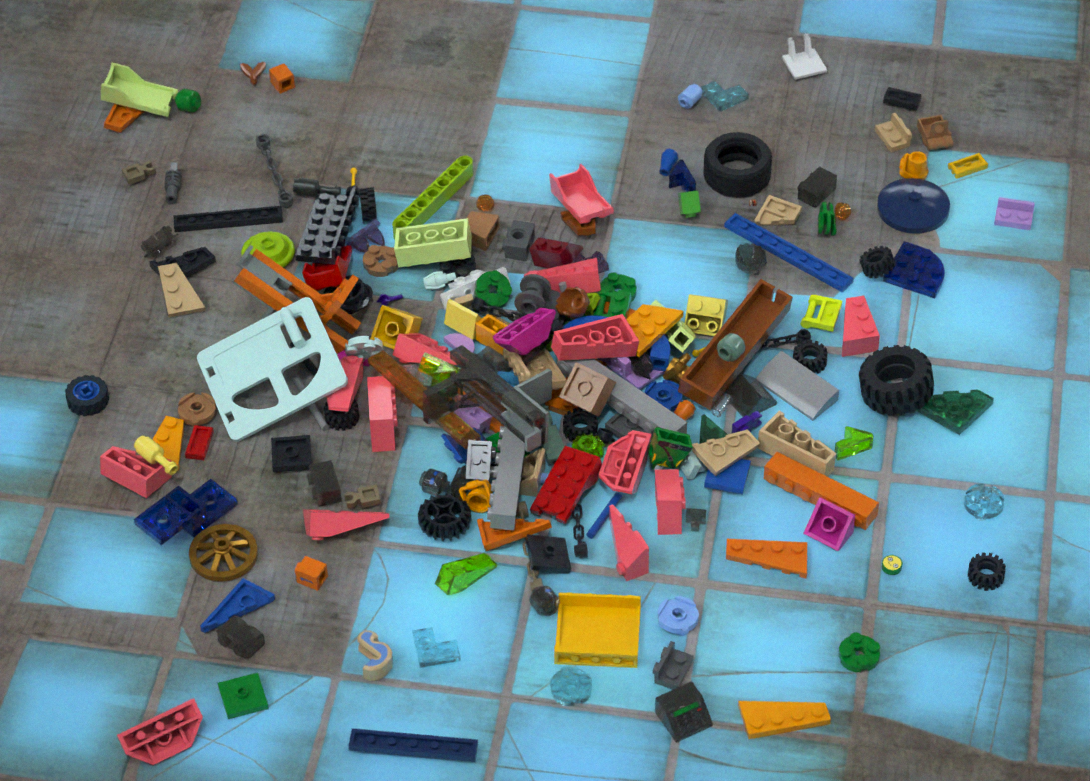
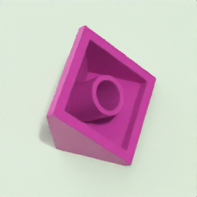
M819 497L803 534L839 551L854 532L855 514Z

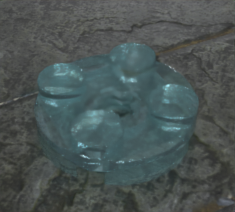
M982 483L975 484L966 491L964 507L968 513L975 516V519L984 521L998 516L1003 511L1004 495L995 486L991 485V487H988ZM981 499L984 500V501H987V500H988L987 503H982V502H980V501H981Z
M570 666L562 667L560 671L554 674L550 682V690L554 700L568 707L574 706V704L579 702L581 704L585 703L592 693L591 676L577 668H571ZM568 685H575L576 688L569 690Z

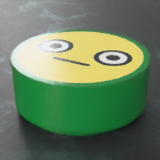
M888 555L882 560V570L888 575H897L902 570V560L898 556Z

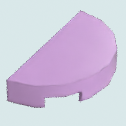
M459 333L444 336V342L468 361L473 358L475 346L472 339Z

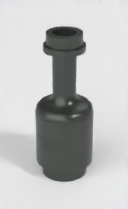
M300 177L299 179H294L293 193L308 197H316L318 193L340 195L341 187L335 185V188L321 186L319 180Z

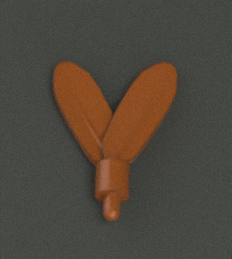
M266 62L258 63L254 69L248 64H240L241 71L250 78V82L253 85L257 83V77L266 68Z

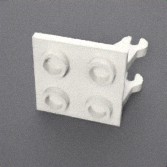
M804 34L805 52L796 54L794 40L792 41V37L788 38L789 54L782 56L795 80L827 72L816 50L811 48V39L808 37V34Z

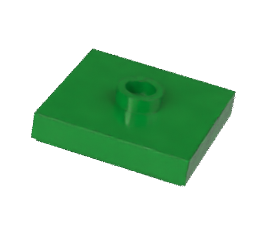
M258 672L217 683L228 719L269 709Z

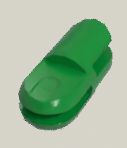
M822 202L818 215V233L821 234L823 231L824 235H828L831 229V236H835L837 230L833 204L829 202L827 205V202Z

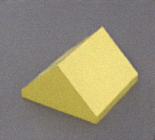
M449 298L444 324L472 340L475 339V323L482 318L475 312Z

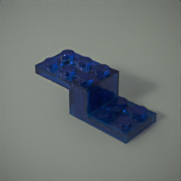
M209 479L191 494L178 485L133 520L138 528L158 544L163 545L182 529L193 538L196 537L201 531L238 505V500L215 481ZM207 501H214L212 504H205ZM160 519H162V520H167V521L164 522V523H159V522H158Z

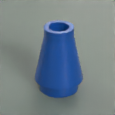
M666 149L662 153L659 170L661 175L668 176L679 158L675 150Z

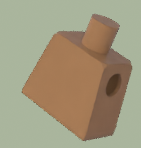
M472 211L467 216L472 233V246L487 251L500 229L499 215Z

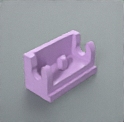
M465 398L451 405L449 423L467 434L474 427L479 429L481 433L483 429L484 432L488 433L492 415Z

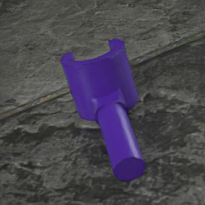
M381 294L377 303H382L380 305L381 308L382 305L387 306L389 302L403 299L402 294L396 296Z

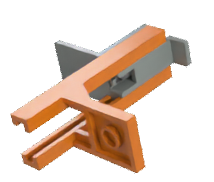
M250 245L236 264L241 268V271L233 281V284L268 307L260 320L269 316L273 310L279 311L293 303L284 296L287 290L301 299L308 297L313 301L316 310L323 314L320 315V318L336 353L342 352L348 341L326 326V323L331 319L350 334H353L358 329L361 322L340 307L359 278L352 274L348 280L345 278L339 288L337 287L333 293L320 294L256 249L253 254H250L253 248ZM302 316L296 318L297 325L309 333Z

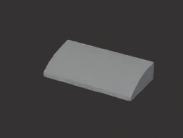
M783 351L778 353L762 369L755 380L812 421L836 403L839 397V390Z

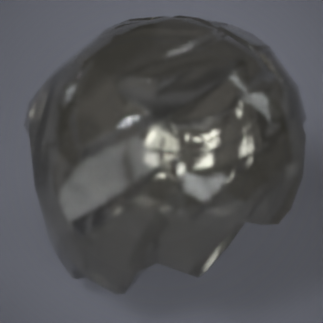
M748 243L740 244L735 253L737 268L748 274L759 275L767 263L765 250L754 243L751 245Z

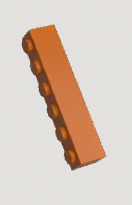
M776 452L764 466V480L814 505L817 504L819 497L855 514L854 526L866 530L878 515V501L779 452Z

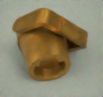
M685 353L679 358L674 357L663 374V378L679 384L680 378L689 368L686 364L691 359L690 355Z

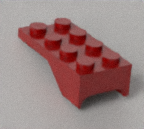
M351 246L342 247L341 257L337 256L335 264L313 263L311 266L306 262L302 270L305 283L316 291L330 286L339 287L347 274L352 255Z
M564 446L530 507L531 513L541 515L544 512L556 516L558 522L566 524L583 492L596 484L602 466L600 457Z

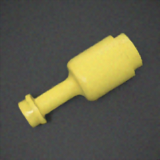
M140 436L135 441L134 448L136 452L150 464L158 462L165 468V472L170 475H174L178 471L177 464L163 457V448L150 437Z

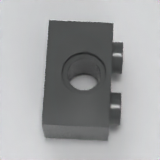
M513 220L511 227L507 229V239H504L502 244V250H505V258L527 261L530 252L529 248L532 246L535 238V223Z

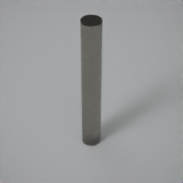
M549 339L543 341L540 346L535 347L522 360L525 366L533 361L550 344Z

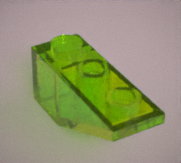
M485 553L445 563L440 568L435 584L447 595L459 593L494 570L498 564Z

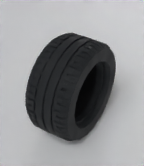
M742 132L723 134L715 138L706 147L703 167L705 181L714 191L727 197L745 198L757 194L770 181L772 170L771 150L765 142L755 135ZM738 160L748 162L753 166L739 170L725 167L722 164Z

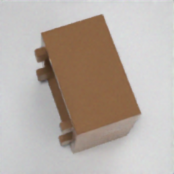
M576 362L559 397L599 417L616 382Z

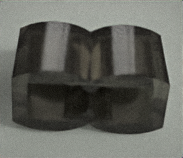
M235 615L217 630L220 645L233 649V652L238 657L249 659L265 644L263 633Z

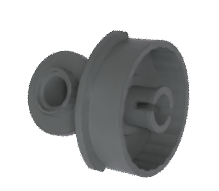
M537 274L524 276L520 282L522 292L517 294L514 301L517 309L516 312L525 316L536 312L535 310L539 308L554 309L556 311L554 319L563 324L566 316L558 313L555 308L557 305L556 300L560 297V293L551 290L550 282L543 276ZM515 315L513 319H518L519 316Z

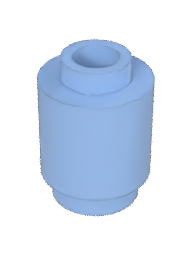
M697 84L689 85L679 94V104L684 108H691L701 98V87Z

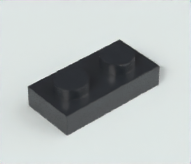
M888 87L883 103L917 111L922 94Z

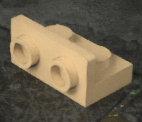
M892 113L891 121L875 125V132L891 153L910 147L912 133L896 113Z

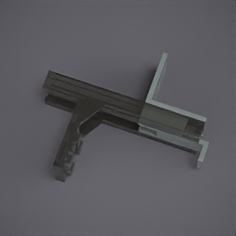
M461 345L450 351V359L462 368L459 370V373L451 372L449 378L423 391V421L427 424L439 420L459 408L481 406L525 443V450L527 452L548 442L549 412L540 405L552 398V370L549 368L512 387Z

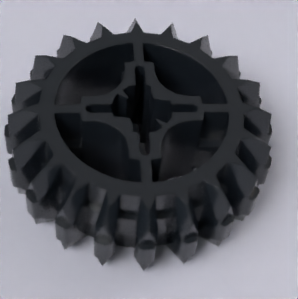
M447 492L445 495L438 493L437 497L431 495L430 500L425 499L424 504L420 505L418 511V524L422 532L426 533L428 537L433 536L434 540L441 538L444 541L445 538H449L451 541L452 537L459 538L460 534H465L466 529H469L472 520L471 509L467 501H463L461 496L456 498L455 494L449 496Z

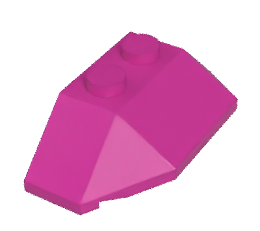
M539 308L535 310L536 312L527 314L493 335V340L509 352L526 355L533 348L540 346L543 341L548 339L556 311L554 309Z

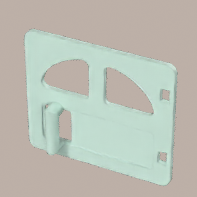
M308 297L283 307L281 310L200 351L197 355V361L229 437L234 442H239L338 391L348 383L347 375L316 307ZM300 316H302L311 335V338L305 341L295 321ZM285 325L295 346L293 348H289L282 333L281 326ZM315 354H320V366L313 380L298 395H292L283 372ZM213 368L215 375L210 378L207 370ZM268 379L271 381L279 399L276 406L267 409H247L233 402L234 397ZM233 414L235 420L229 423L227 415Z

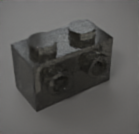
M819 166L814 172L812 171L807 179L801 181L798 185V199L816 208L836 189L837 175Z
M332 460L309 465V473L306 474L308 485L313 486L311 488V495L313 500H317L318 506L342 502L341 489Z

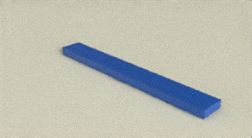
M737 213L724 223L726 229L842 293L853 283V277Z

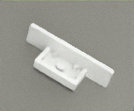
M505 267L497 269L509 280ZM474 270L470 272V275L454 279V282L448 284L450 290L440 294L444 310L446 311L449 298L454 301L455 298L472 294L474 299L475 282L485 272ZM489 286L490 293L496 290V287Z

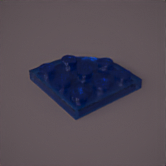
M904 241L894 257L895 267H893V271H889L888 275L885 273L883 282L935 299L944 282L945 270L942 261L930 249Z

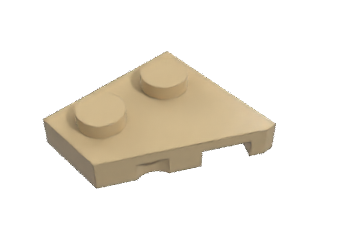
M769 195L756 216L754 223L758 226L795 224L802 212V206Z

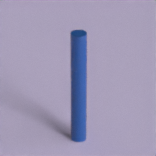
M620 493L614 494L586 534L588 538L593 539L609 516V506L612 504L616 506L622 498Z

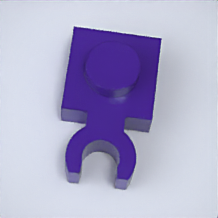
M755 411L750 417L748 415L742 417L732 424V433L747 429L751 433L753 427H758L762 424L759 420L762 415Z

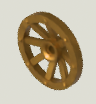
M219 524L206 528L193 539L189 548V559L194 571L205 579L219 582L234 580L245 575L254 566L258 556L257 543L253 535L245 528L233 524ZM219 534H227L226 537H219ZM236 535L244 539L231 541ZM210 537L214 540V542L203 543ZM249 546L250 553L248 555L236 548ZM211 549L197 559L198 550ZM234 555L245 562L236 568L231 557ZM211 557H215L210 570L201 565ZM221 560L226 561L229 571H217Z

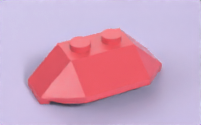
M632 430L628 435L621 437L608 446L598 477L611 490L627 494L637 493L647 463L648 448L652 434Z
M193 698L118 734L117 738L126 755L155 765L192 747L203 716Z

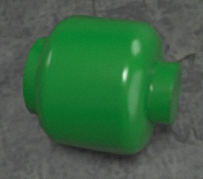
M182 89L175 96L176 106L181 111L194 113L202 103L200 94L194 90Z

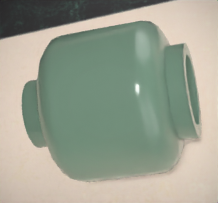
M730 333L719 341L717 351L720 358L733 362L744 353L746 346L739 335Z

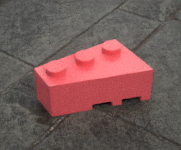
M865 296L846 298L842 357L878 350L880 335Z
M112 446L100 456V471L102 475L145 498L149 497L172 478V475L167 474L161 464L158 462L150 464L142 456L136 455V451Z

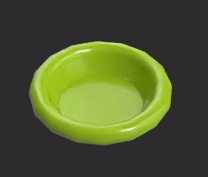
M268 231L251 236L243 244L241 255L251 245L253 248L250 254H253L257 249L284 268L293 260L296 251L294 243L288 236L280 232Z

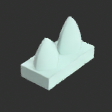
M692 450L679 464L687 479H694L698 472L708 469L700 459H697Z

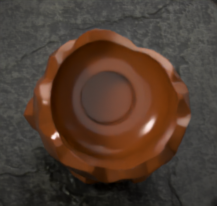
M568 287L564 292L560 293V297L556 300L557 305L555 308L558 313L568 318H580L588 309L590 299L583 289Z

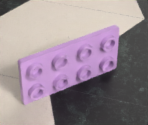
M646 353L640 357L636 355L632 357L598 358L606 362L609 368L639 390L665 373L664 371L649 369L650 356Z

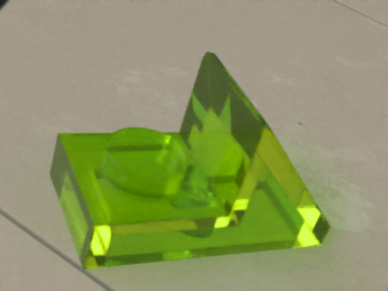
M424 353L418 371L433 377L430 386L434 387L454 384L460 368L428 353Z
M846 426L844 439L835 443L834 452L836 453L837 461L872 449L874 435L870 432Z

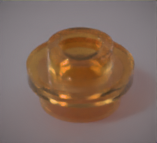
M483 194L478 197L476 206L479 210L488 211L494 207V200L490 195Z
M840 202L835 206V215L839 220H846L851 215V208L847 203Z

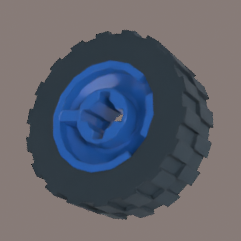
M95 375L79 376L73 379L67 385V389H65L68 408L79 416L98 414L109 403L107 384L100 377H95Z

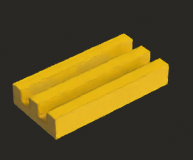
M980 153L948 163V169L951 170L952 174H955L956 179L988 168V163Z

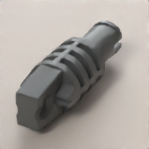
M171 162L170 170L166 171L164 184L166 202L169 204L176 203L177 192L181 187L182 172L178 171V163Z

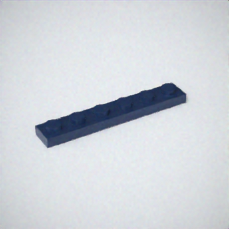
M352 728L348 747L349 751L476 762L478 740Z

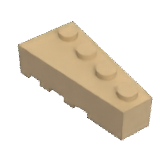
M780 410L759 430L758 441L760 445L758 449L772 456L779 452L827 477L834 471L836 453L821 441L811 438V434L808 431H802L798 428L795 421L786 419L784 417L785 414Z

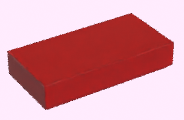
M194 425L185 452V458L205 460L214 433L213 427Z

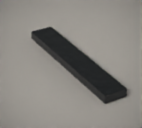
M282 206L173 215L175 232L283 223Z

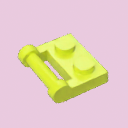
M811 295L808 300L809 306L805 317L802 318L800 323L801 326L807 329L813 327L833 332L842 307V300ZM821 305L817 319L812 318L816 306Z

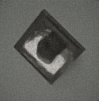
M743 373L736 377L724 393V397L742 417L746 415L750 417L755 411L761 413L777 405V401L756 378Z

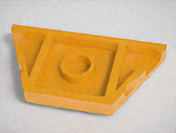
M642 304L626 320L639 340L636 355L638 357L643 355L683 317L684 311Z

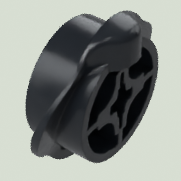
M359 278L340 308L348 314H354L364 309L373 296L372 288L368 284L363 283ZM326 287L323 294L333 293L337 287Z

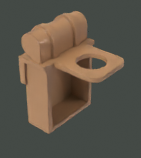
M942 115L918 119L917 128L928 150L953 146L951 132L948 129L949 123L943 119Z

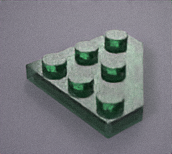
M978 389L970 390V393L943 391V394L932 395L929 402L925 403V406L921 409H916V411L960 435L993 404L994 398Z

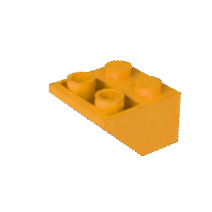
M487 314L475 323L476 340L504 357V348L494 342L493 335L510 323L502 318Z

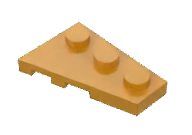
M165 416L152 440L163 448V457L177 464L179 471L181 444L183 442L185 426L184 420Z

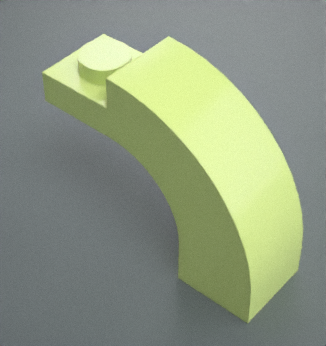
M654 300L651 304L652 306L666 308L657 300ZM681 319L665 333L669 337L668 341L682 353L696 338L693 331Z

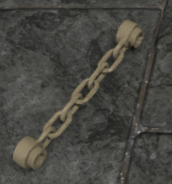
M526 501L518 502L516 516H520L521 519L529 516ZM524 541V542H523V551H524V554H525L526 556H528V553H527V550H526V541ZM529 561L527 563V570L529 576L533 577V582H530L532 594H545L542 579L536 578L539 571L536 570L535 573L533 570L531 574Z

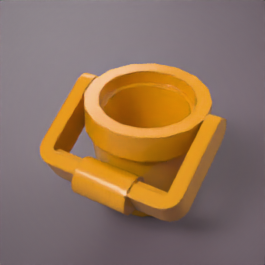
M919 151L912 152L911 154L905 153L900 160V176L924 180L928 176L927 156Z
M487 479L467 482L465 486L459 489L460 496L463 501H467L472 511L485 513L488 511V507H491L489 500L490 493L493 494V492H491L492 485ZM467 489L471 490L468 495L465 492Z

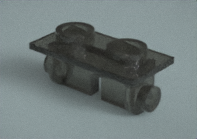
M163 226L155 233L158 240L152 235L142 242L141 249L147 252L144 257L150 255L154 257L159 254L161 247L164 245L168 247L175 242L173 238L178 233L173 235L170 226Z
M647 351L640 357L637 355L628 357L633 365L634 373L639 377L650 380L649 373L653 371L654 366L649 356L646 355Z

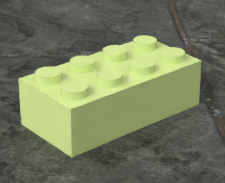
M468 218L396 228L394 251L398 267L427 265L435 262L471 258L472 233Z

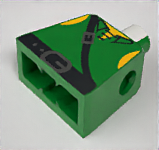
M656 427L648 448L652 469L655 471L663 470L664 467L677 468L693 449L690 435Z

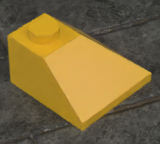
M382 305L370 340L375 341L374 337L383 342V346L394 350L398 335L418 333L423 318Z

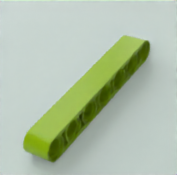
M460 156L394 219L392 222L394 240L396 228L423 225L473 176V160L470 156Z

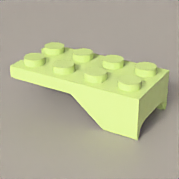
M112 62L109 74L104 84H101V100L166 117L169 116L171 110L169 105L178 93V89L144 81L130 67Z

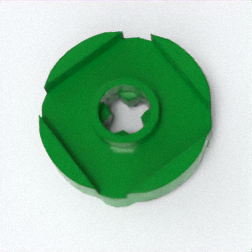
M497 270L483 273L475 282L474 296L487 302L489 307L503 306L509 300L512 293L509 280ZM490 285L492 287H496V294L494 292H489Z
M612 272L600 283L601 290L608 292H631V302L636 297V281L632 277Z
M858 632L851 633L849 637L840 643L838 651L839 658L841 659L840 662L843 667L852 672L861 673V670L866 669L870 671L879 663L880 645L868 636L861 635ZM856 651H861L864 655L860 654L857 656Z

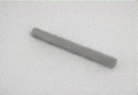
M297 374L292 376L298 391H303L306 387ZM315 402L308 407L323 431L328 430L329 426Z

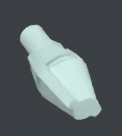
M442 271L433 272L423 278L425 289L439 290L445 287L448 281L456 279L455 272L450 274H443Z

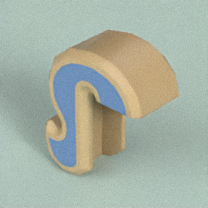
M370 630L362 631L358 635L357 641L360 643L358 651L370 659L363 667V677L369 681L379 680L392 669V650L389 645L378 641V635Z

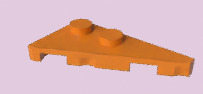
M477 519L483 546L486 551L522 539L527 534L533 535L552 528L550 521L544 519H535V522H525L524 519H516L514 530L490 528L491 522Z

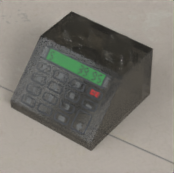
M692 681L655 698V713L676 743L713 726L704 698Z

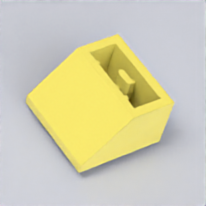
M689 294L685 324L693 333L715 336L724 325L728 300Z

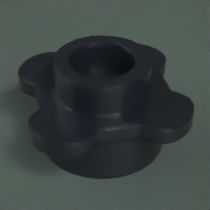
M599 428L597 433H593V436L598 437L597 441L608 444L609 441H615L612 438L614 433L608 429Z

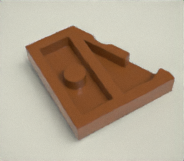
M569 211L561 212V219L578 236L596 234V217L592 218L589 223L580 224Z

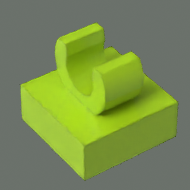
M587 293L590 303L585 315L593 316V311L596 309L600 297L598 293Z

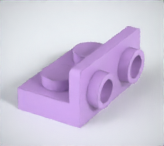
M999 197L994 225L1031 230L1035 203Z

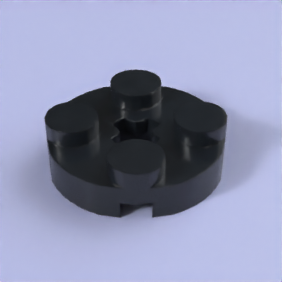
M471 255V258L463 260L456 259L440 262V271L443 274L455 272L456 278L466 277L470 275V272L476 270V262L473 255Z

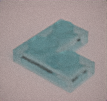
M716 81L701 87L702 94L719 112L749 99V94L739 84L727 90H724Z
M433 627L412 630L420 668L461 661L457 640L436 643Z

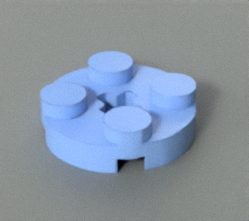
M678 596L673 600L668 598L658 608V624L670 633L685 636L698 623L699 612L696 604L686 597ZM681 613L682 617H675L673 614Z

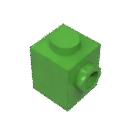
M698 191L678 193L680 215L685 214L686 218L695 217L696 213L701 212Z

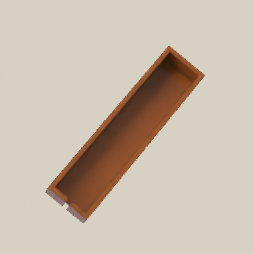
M760 279L680 378L678 392L711 410L790 311L793 297L778 289L775 301L773 302L775 286ZM730 333L739 335L746 346L744 353L733 362L720 358L717 351L719 341Z

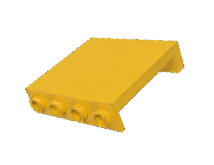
M559 593L560 602L558 606L556 644L554 646V664L637 668L641 596Z

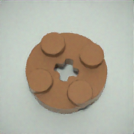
M371 245L368 248L369 250L363 255V267L372 276L385 277L388 276L389 272L393 271L394 273L399 268L394 247Z
M195 392L189 393L182 397L178 403L179 418L193 428L194 425L202 426L208 423L217 414L215 400L207 393L201 392V395H195Z

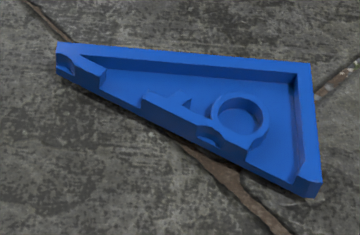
M242 578L200 625V629L206 633L273 602L275 594Z

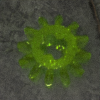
M583 433L582 437L576 436L575 441L572 443V448L599 456L600 459L604 455L603 441L600 440L599 436L593 437L592 433L590 435Z

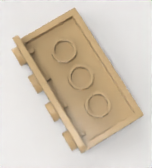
M505 348L503 349L504 359H507L509 367L513 369L514 375L518 378L519 384L549 368L552 370V390L564 387L567 380L546 348L532 349L526 355H519L518 353L509 352Z

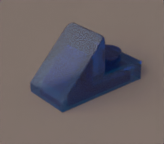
M683 159L679 160L669 175V188L681 186L683 191H696L695 179Z

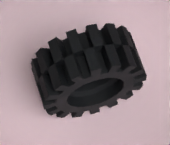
M374 187L359 189L362 221L377 220Z
M875 246L873 250L870 248L868 249L869 252L865 251L864 255L860 256L861 259L859 261L865 276H869V278L873 276L874 278H878V276L884 277L883 274L886 273L888 275L889 271H893V267H895L893 254L888 247L880 246L878 248Z
M804 340L802 344L799 342L794 347L793 359L813 373L817 372L819 374L821 370L824 371L827 365V348L822 343L818 345V341L812 343V340H809V343ZM805 356H814V357H816V358H815V359H807V358H805Z
M355 399L348 413L344 415H337L335 413L339 411L329 410L326 401L324 416L331 429L335 427L337 431H339V428L345 431L346 427L352 429L351 425L356 426V422L359 421V407Z
M580 407L578 411L574 408L573 412L569 410L567 415H564L563 434H565L566 439L569 438L571 442L575 440L577 444L581 441L584 444L585 440L590 442L591 438H595L593 433L598 432L596 415L586 410L583 411ZM581 423L587 426L583 428H578L574 425Z
M982 552L981 556L978 553L975 557L971 558L968 568V580L972 582L974 587L978 585L977 589L979 590L984 587V591H988V588L992 591L995 590V586L999 588L1003 584L1006 565L1003 564V559H999L998 555L992 557L993 553L989 552V555H986L985 552ZM989 569L992 570L994 573L984 574L981 573L979 570Z

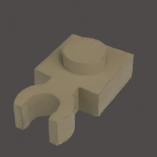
M151 161L145 162L142 166L137 163L122 169V174L129 185L145 180V175H154L156 173Z
M377 485L357 488L358 493L347 492L344 494L347 508L349 509L356 507L358 504H361L362 508L381 504Z

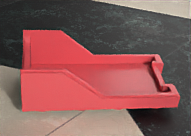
M580 164L577 171L555 177L552 173L549 174L551 192L580 224L589 223L595 217L604 218L614 213L613 207L598 193L589 171L582 164Z

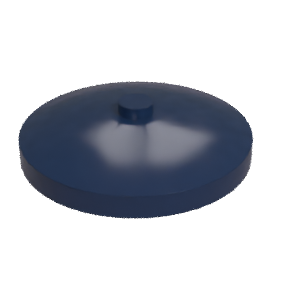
M906 178L891 182L881 190L877 201V211L880 218L891 228L905 233L921 234L933 231L946 222L950 212V200L945 191L938 185L923 179Z

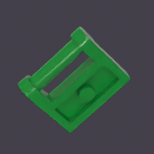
M600 290L598 292L600 300L597 303L593 316L612 317L623 314L625 319H627L632 299L631 292ZM605 302H610L608 313L603 314Z

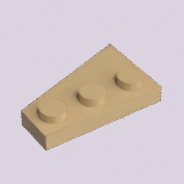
M177 263L158 266L169 318L205 311V306Z
M747 429L728 434L724 438L709 439L701 444L694 443L692 444V451L716 476L757 449L760 442Z

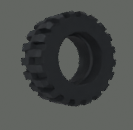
M893 345L894 347L886 346L880 351H874L873 355H869L860 366L859 381L863 401L873 411L877 410L882 415L904 416L905 413H914L916 409L924 407L925 403L929 402L934 393L931 362L924 353H920L916 348L911 349L910 346L906 345L904 347L899 345ZM894 378H906V379H907V380H905V381H903V382H899V383H887V382H886V381L891 380V379H894Z

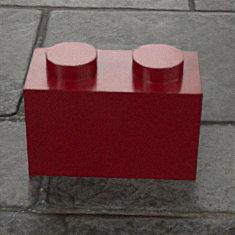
M538 237L529 250L534 266L553 268L571 264L583 250V246Z

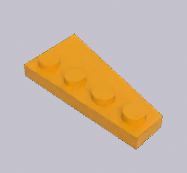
M738 701V708L748 739L831 724V718L824 702Z

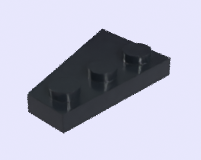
M206 247L186 251L182 256L173 258L171 255L165 257L163 261H149V264L160 276L158 266L177 263L187 278L215 263L216 258Z

